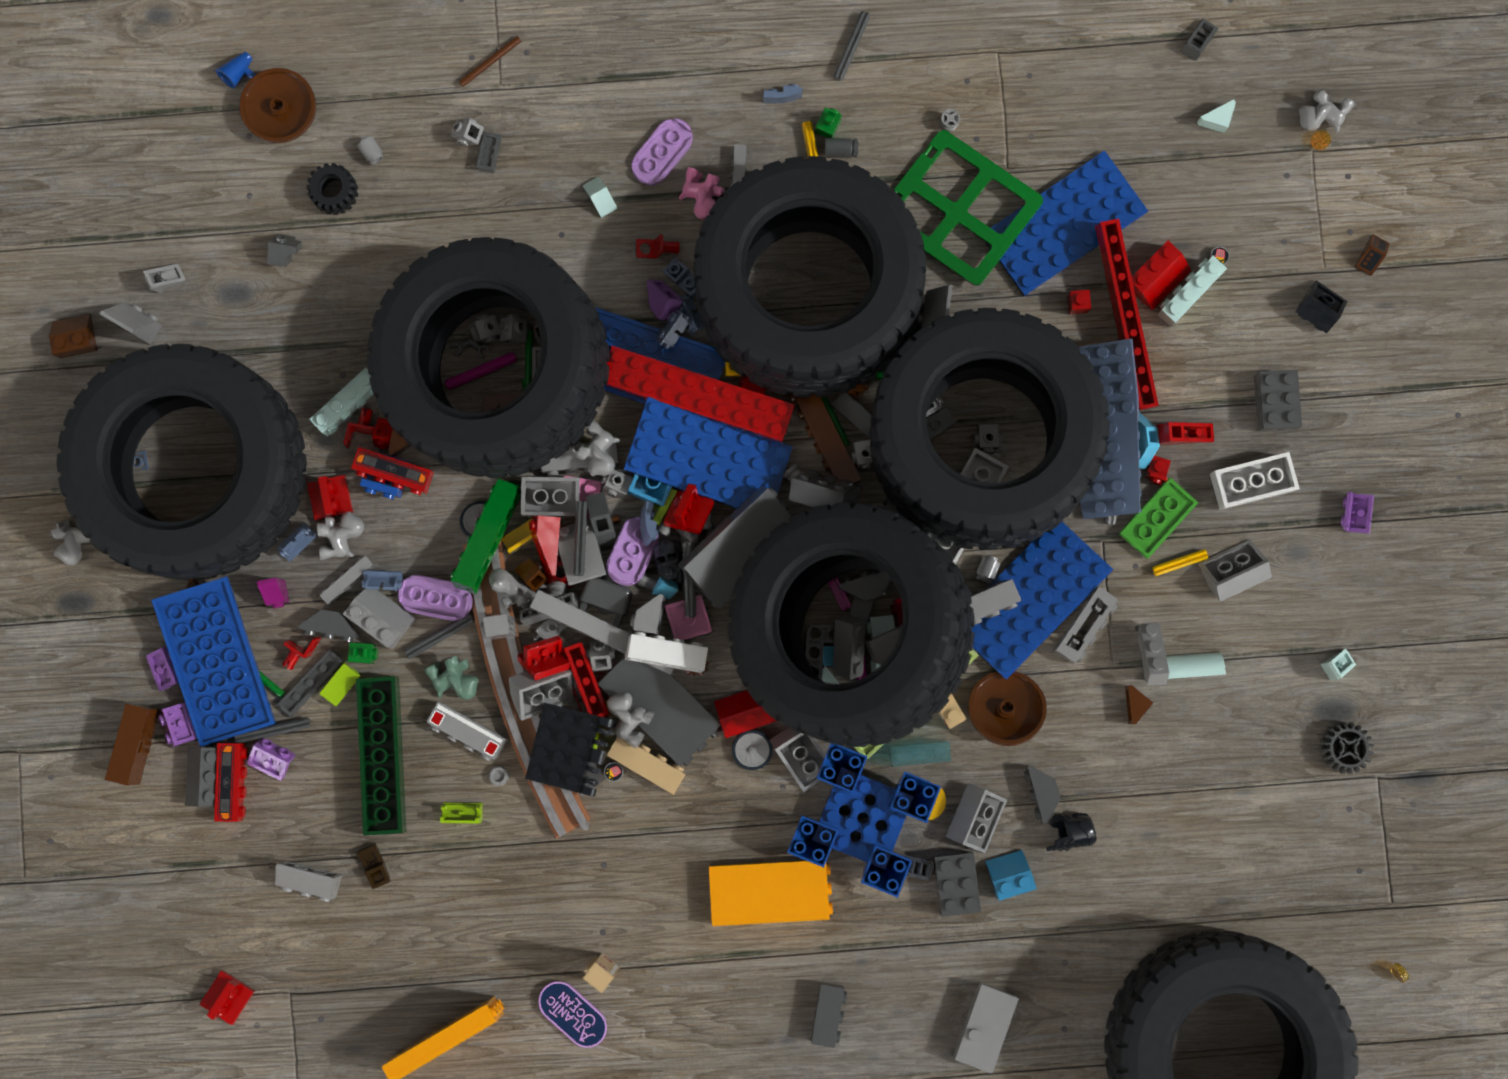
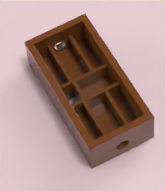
M125 704L105 780L127 786L140 785L146 760L150 753L149 749L152 745L160 709L141 704Z

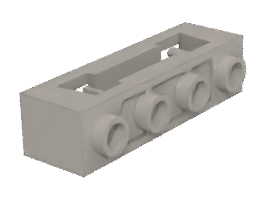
M1096 587L1054 649V652L1072 664H1075L1077 661L1080 663L1086 655L1084 652L1086 647L1091 646L1097 637L1094 635L1098 629L1101 631L1106 625L1107 621L1105 619L1108 614L1112 615L1118 607L1116 604L1118 599L1101 587ZM1104 606L1105 608L1101 614L1095 617L1080 639L1081 644L1075 650L1079 641L1075 638L1070 640V638L1077 634L1092 610L1098 613Z

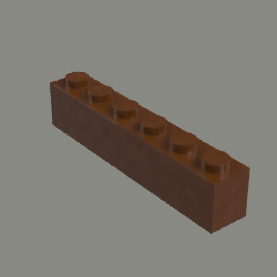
M788 393L792 404L796 403L799 408L796 412L800 420H805L807 424L805 430L809 438L813 437L815 441L813 446L817 454H821L824 459L822 464L826 472L830 471L831 475L837 476L839 480H852L854 484L859 483L861 478L821 397H816V395H811L810 398L794 397L792 393Z

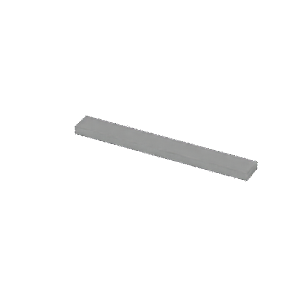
M540 590L537 591L530 609L626 654L630 633ZM647 664L668 675H671L674 669L670 667Z

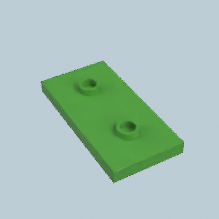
M1169 477L1142 506V512L1136 513L1118 534L1145 559H1148L1199 502Z

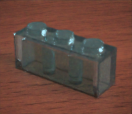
M937 742L890 747L892 767L949 762L951 761L950 743Z

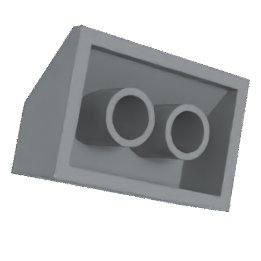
M1250 539L1198 563L1210 590L1220 602L1272 578L1269 561Z
M365 588L354 598L343 613L344 616L389 649L395 648L416 620L415 617L377 589L367 590Z
M659 594L636 610V615L632 614L630 626L633 627L635 632L660 636L666 603L664 595Z
M570 669L536 681L527 671L509 677L510 695L521 721L541 714L544 703L563 706L573 702L572 671Z
M968 783L946 837L986 853L1007 799Z
M289 861L276 864L275 885L281 886L280 890L292 892V890L300 891L299 895L306 897L315 895L318 896V900L329 902L330 899L333 900L337 897L342 875Z

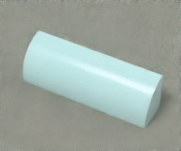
M1221 652L1166 656L1169 668L1168 679L1226 674Z

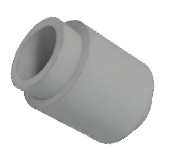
M366 135L359 139L357 147L367 162L374 165L384 158L382 155L383 151L373 136L368 137Z
M991 555L982 557L976 572V580L990 585L991 581H994L1000 563L997 562L998 558Z

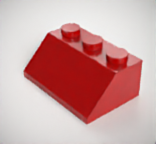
M1169 240L1132 276L1135 295L1151 311L1192 271L1182 252Z
M748 690L714 701L725 738L777 721L753 700Z

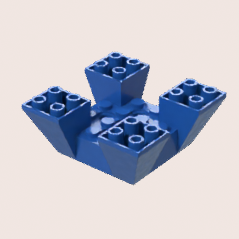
M830 743L816 779L833 785L819 821L801 816L787 853L824 868L831 848L865 861L861 883L898 898L912 860L893 851L907 815L925 823L928 822L941 786L904 771L895 788H892L861 775L868 756L841 745ZM868 794H873L875 797V802L872 805H867L864 801L865 796ZM842 805H847L850 808V812L846 816H842L839 813V808ZM861 812H865L868 815L865 823H859L857 820V816ZM878 820L886 822V827L883 830L876 829L875 825ZM853 831L860 832L861 837L858 841L850 839V834Z

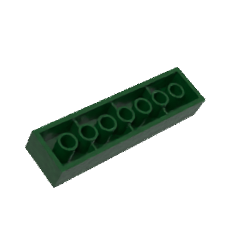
M399 677L356 679L363 836L405 833L407 829Z

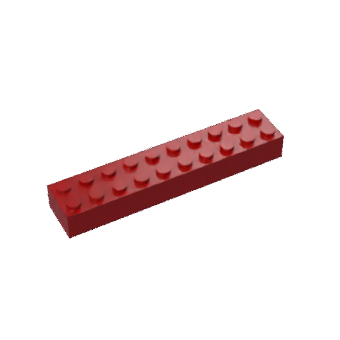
M615 346L611 347L609 353L610 360L607 363L609 366L608 383L604 386L646 400L650 397L780 443L784 442L795 408L794 404Z

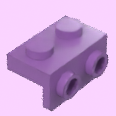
M1347 492V496H1344L1343 508H1346L1345 515L1341 517V527L1346 532L1370 534L1374 495Z

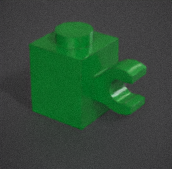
M825 107L815 127V133L825 138H833L842 120L840 112L834 108L828 109Z
M349 642L348 662L375 664L379 651L374 644Z

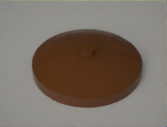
M271 68L258 73L246 84L240 97V113L247 128L259 139L270 143H286L299 138L309 129L316 114V98L311 86L301 75L285 68Z
M997 671L984 676L974 686L968 702V714L975 730L986 740L1002 746H1016L1031 740L1042 728L1047 712L1046 700L1040 687L1031 678L1016 671L1007 680Z

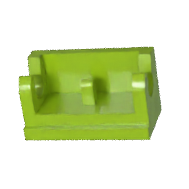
M344 662L319 694L337 707L356 683V679H359L361 675Z
M443 802V805H441L442 816L440 817V823H482L483 803Z

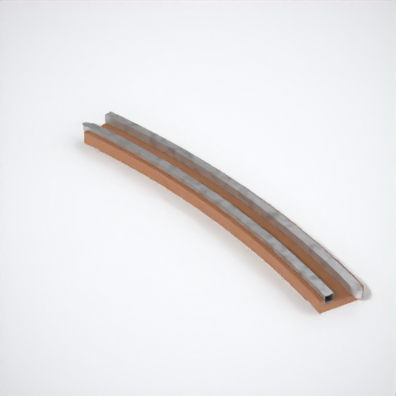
M501 540L477 593H471L473 599L472 607L492 688L513 748L526 776L541 714L521 721L510 695L509 677L526 672V670L517 659V654L524 653L513 605L503 609L500 604L502 597L493 591L489 584V575L497 568L506 570L503 541ZM463 544L464 551L467 547V544ZM502 614L514 617L517 636L493 640L482 634L481 623L483 622V617ZM527 780L556 839L578 826H581L584 830L589 829L587 821L591 817L577 792Z

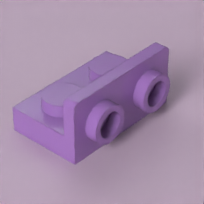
M162 647L146 655L159 691H164L179 684L167 647Z
M185 702L160 711L158 720L161 727L164 726L165 728L164 738L167 745L170 744L171 748L197 739Z
M261 738L253 745L247 764L281 781L285 777L288 766L294 759L295 754L287 748L274 744L271 740Z

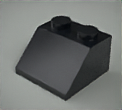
M1316 280L1299 303L1295 312L1298 313L1300 318L1314 324L1316 329L1328 333L1341 317L1348 301Z

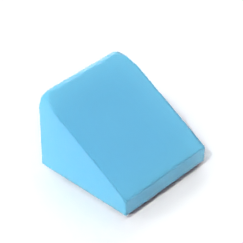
M659 577L652 594H661L666 599H670L678 591L679 587L677 582L667 581L665 578Z

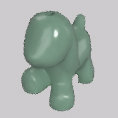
M457 656L444 660L447 669L443 673H441L439 662L424 668V672L431 679L439 698L450 687L454 688L456 695L461 699L469 700L475 696L479 679L474 675L463 674V671L469 667L467 659L458 661Z

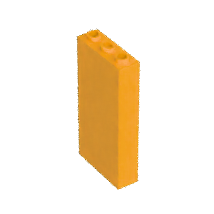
M806 860L709 865L712 926L830 920L829 915H833V905L828 901V895H832L831 883H827V875H831L830 863H826L824 868Z
M494 996L394 1055L381 1066L387 1078H403L494 1024L504 1014L503 1003Z

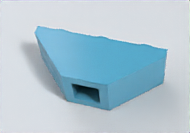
M1139 412V469H1146L1159 449L1160 444L1158 428Z

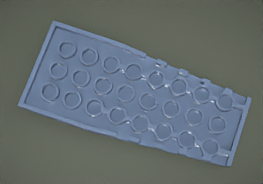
M1125 339L1079 347V352L1087 356L1095 368L1093 373L1098 374L1104 388L1102 395L1106 397L1109 415L1106 418L1110 422L1109 438L1106 441L1107 450L1104 460L1100 465V470L1095 480L1080 501L1083 519L1141 513L1140 431H1138L1139 395L1133 340Z

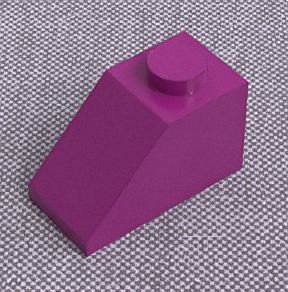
M275 577L257 581V586L266 606L278 609L284 607L285 603H290L285 580Z

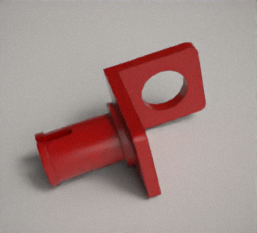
M661 234L655 240L636 239L635 241L637 258L657 259L663 253L678 254L680 249L678 241H663V235ZM642 244L649 245L650 252L648 254L641 252L640 246Z
M361 408L358 423L348 422L343 441L346 448H350L354 432L368 435L373 434L374 427L369 426L371 415L373 414L371 409L367 408L365 411V408Z
M313 638L306 650L292 640L285 641L283 645L289 648L290 652L284 662H282V665L284 667L288 665L286 668L293 670L300 656L307 658L312 655L321 638Z

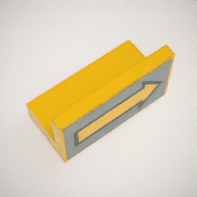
M530 520L502 537L501 540L511 555L533 542L529 529Z

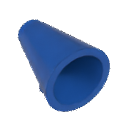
M245 51L215 70L218 77L233 89H235L244 74L249 79L256 75L248 68L253 59Z

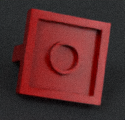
M346 475L332 478L321 476L318 477V481L307 483L315 521L323 520L325 517L341 516L347 511L354 513Z
M688 483L686 490L677 492L663 521L664 525L700 535L714 505L713 499L699 496L696 485Z
M559 635L524 646V653L517 654L518 662L535 681L570 669V662L562 653V638Z
M221 970L199 1005L209 1011L207 1017L214 1020L219 1017L232 1026L255 990L224 970Z

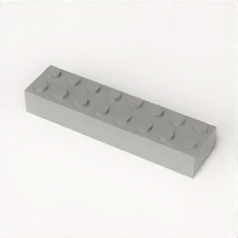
M1012 579L1000 581L971 594L972 604L970 607L974 609L975 625L981 623V618L983 617L992 618L999 615V610L1001 609L1003 611L1010 610L1018 606L1017 602L1022 600ZM902 625L865 641L873 663L881 665L887 660L897 644Z

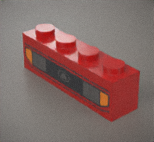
M358 447L351 469L356 471L355 475L364 478L369 475L374 477V481L382 484L388 481L392 483V487L403 490V487L410 489V493L421 496V493H428L434 475L432 470Z
M582 642L563 648V656L570 662L573 693L580 711L606 717L609 713Z
M217 743L214 822L243 821L246 815V807L243 806V799L247 793L246 786H244V778L247 777L245 759L248 757L246 743Z

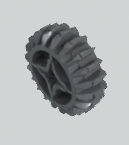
M1341 722L1340 726L1336 723L1334 724V729H1327L1329 734H1323L1326 741H1320V744L1325 745V748H1321L1320 752L1326 753V755L1322 756V759H1329L1326 765H1333V771L1339 769L1340 774L1345 772L1352 774L1354 770L1358 773L1360 772V767L1366 768L1364 761L1371 762L1368 755H1373L1374 752L1369 751V748H1373L1374 744L1368 743L1372 737H1365L1368 731H1361V725L1355 726L1354 722H1349L1347 725L1346 722ZM1349 732L1355 735V737L1346 740L1340 734ZM1334 742L1337 744V750L1335 752L1333 751ZM1359 743H1360V754L1357 752V746H1358ZM1345 744L1350 746L1349 751L1344 750ZM1348 756L1349 758H1352L1354 762L1350 764H1344L1340 762L1339 759Z

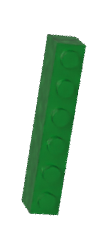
M498 479L496 484L492 486L489 500L485 501L483 505L482 515L475 522L474 532L467 539V547L459 556V564L451 573V582L456 588L473 594L477 593L521 498V489L518 485Z

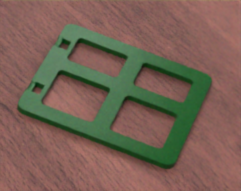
M941 130L936 134L925 151L894 189L896 193L902 196L903 202L911 193H916L945 213V218L932 235L927 236L920 231L924 243L923 251L974 286H979L984 282L1043 203V197L1038 192L946 130ZM933 148L937 152L931 159L927 156V154ZM945 149L951 150L980 171L957 202H952L922 181V178ZM991 180L996 181L1026 203L1002 234L997 233L968 213V209ZM957 224L962 225L992 247L976 268H972L942 247V243Z

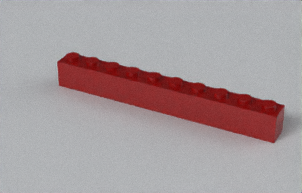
M1119 219L1100 222L1095 226L1118 338L1119 340H1133L1139 411L1152 409L1159 406L1120 221Z

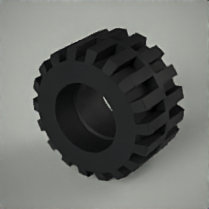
M326 163L323 168L320 166L316 167L317 171H312V178L308 177L307 180L310 184L307 185V190L309 191L308 196L319 210L324 211L326 214L330 215L332 212L333 215H338L339 211L341 214L346 213L345 209L348 208L350 210L352 208L350 205L356 203L355 197H358L359 194L355 179L347 169L341 165L337 166L336 163H331V166ZM332 181L342 182V189L338 195L331 198L324 197V188L328 183Z

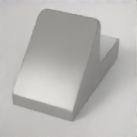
M179 264L142 272L149 289L157 293H163L166 287L183 284L186 281Z

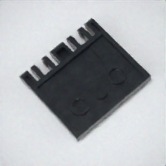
M544 703L525 779L595 797L597 789L584 786V783L598 786L599 781L586 778L587 771L601 774L602 769L589 766V762L603 765L606 751L595 749L593 746L595 744L607 747L608 743L606 741L596 740L595 738L597 732L603 735H610L611 731L598 728V726L612 727L614 720Z

